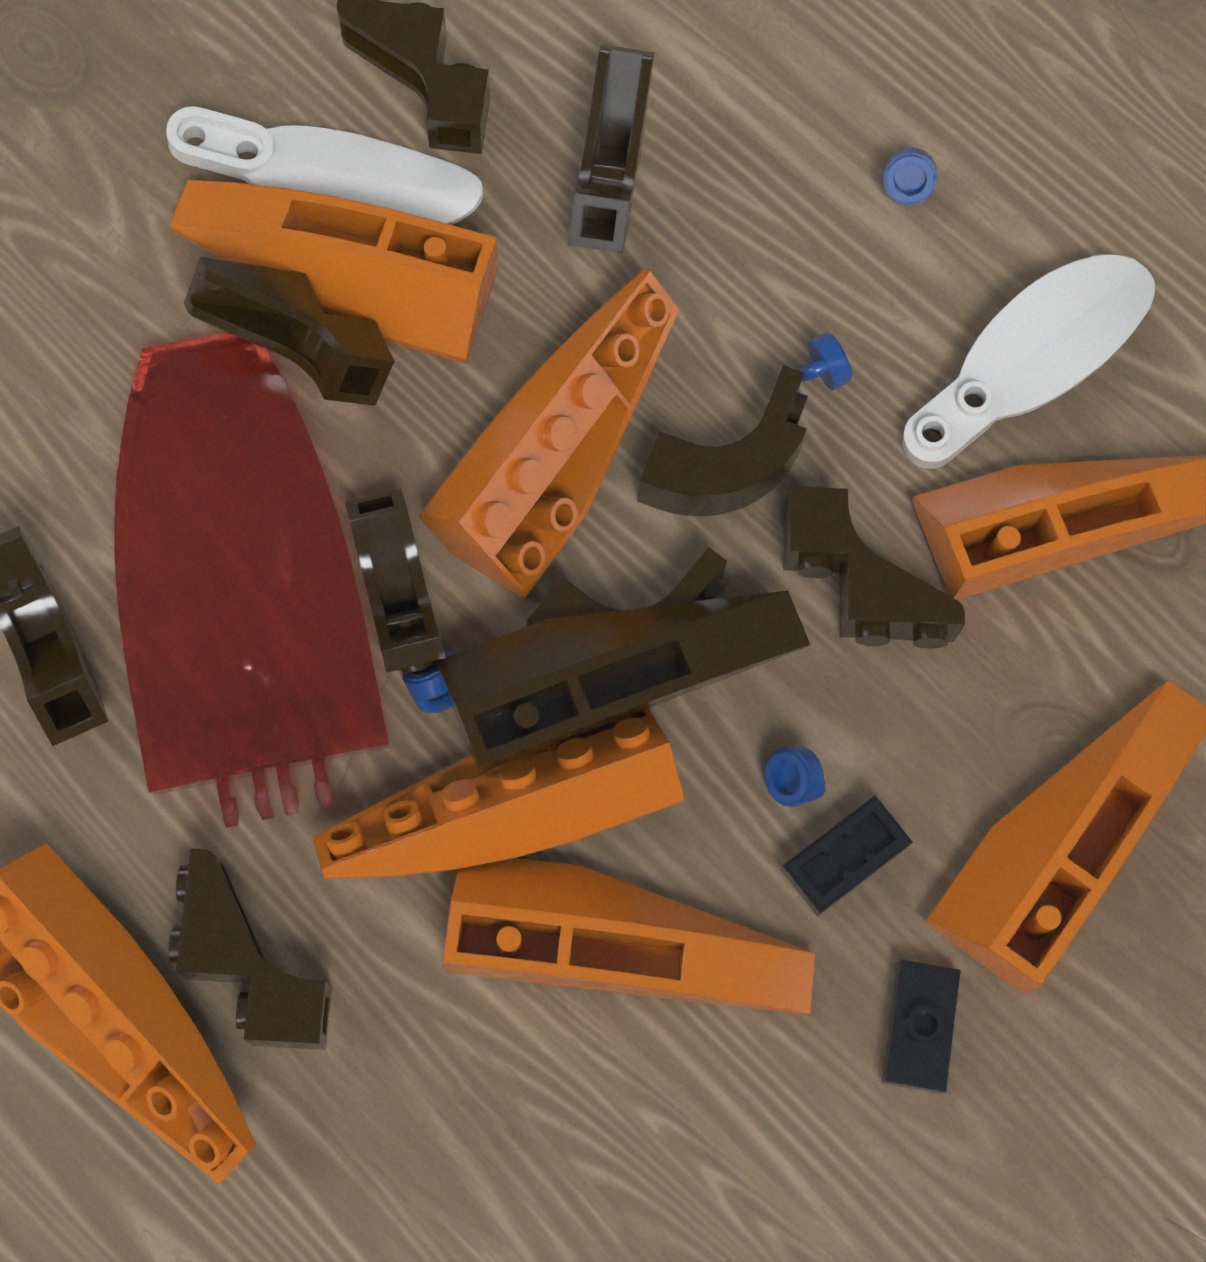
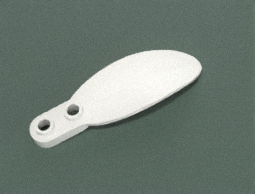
M196 106L185 107L176 111L169 118L166 126L168 147L177 160L187 165L244 180L248 184L288 188L341 197L391 208L450 225L461 221L473 213L484 196L481 180L473 173L456 164L412 149L351 132L297 125L265 129L262 125ZM194 137L204 140L203 143L196 146L186 142ZM243 152H252L256 157L245 160L241 159L239 155Z
M1096 255L1064 265L1046 274L1024 289L992 319L977 338L965 359L959 377L908 420L902 436V448L906 457L913 464L921 468L935 469L942 467L987 431L995 421L1019 416L1042 407L1085 380L1121 348L1147 314L1155 294V281L1151 273L1142 264L1129 257L1121 255ZM968 394L978 395L982 399L983 405L971 407L965 402L964 397ZM929 428L936 429L940 432L942 439L938 442H929L923 437L922 432Z

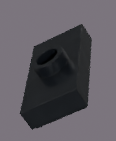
M875 795L786 862L780 870L818 917L907 849L913 841Z
M902 959L897 962L882 1083L939 1094L946 1093L961 970Z

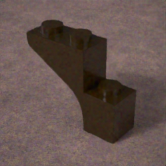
M338 0L337 13L344 46L414 91L425 103L428 109L426 122L429 148L482 154L490 103L489 69L476 68L466 63L443 64L447 41L444 8L431 7L419 2L403 4L379 0Z
M602 44L600 46L583 158L574 192L569 246L623 254L629 229L635 178L642 152L655 52Z
M206 257L199 258L184 301L185 308L192 317L293 361L313 379L324 400L376 405L395 361L375 320L324 313L306 273Z
M790 487L784 506V570L798 571L800 576L806 578H825L831 576L833 572L840 573V637L855 638L856 643L865 646L885 645L890 642V639L913 640L914 646L927 649L941 648L948 645V642L955 641L965 626V611L962 604L878 556L865 546L857 535L851 521L848 506V489Z
M190 848L188 866L181 865L179 867L176 880V899L178 902H184L181 926L172 927L169 939L170 963H176V972L186 980L249 983V992H240L238 996L236 1028L245 1030L244 1040L252 1046L326 1050L332 993L330 985L326 980L294 977L271 966L262 954L225 867L212 852L205 849Z

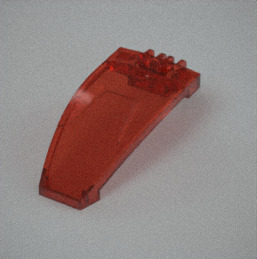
M228 332L143 347L129 395L120 445L115 492L114 552L122 646L148 793L156 795L216 783L222 817L226 828L237 826L240 816L239 804L235 797L232 780L253 777L256 809L260 813L261 819L267 820L275 817L268 773L277 772L282 804L287 816L298 813V805L300 804L291 768L312 764L317 800L322 808L334 806L326 761L390 748V741L351 557L331 491L309 433L286 383L266 348Z

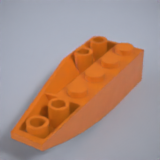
M187 180L169 225L171 231L225 261L306 273L324 313L375 320L387 343L467 364L499 269L497 237L391 208L288 188L236 182Z
M642 270L553 353L483 431L418 516L451 554L519 597L526 598L589 512L677 317L679 309L651 270Z
M1206 455L1017 465L913 496L911 501L950 597L960 600L1206 524Z
M1170 680L1165 681L989 829L924 923L1021 994L1026 995L1042 986L1134 849L1205 735L1206 705Z
M648 708L480 774L472 755H469L313 836V841L325 879L393 877L447 871L513 859L571 843L683 802L685 797L670 742Z
M47 843L0 868V1007L10 1014L25 1032L218 1184L223 1182L257 1145L230 1086L203 1037L164 977L128 931Z
M513 858L461 868L457 871L443 955V966L446 973L808 1016L811 1012L815 953L581 865Z

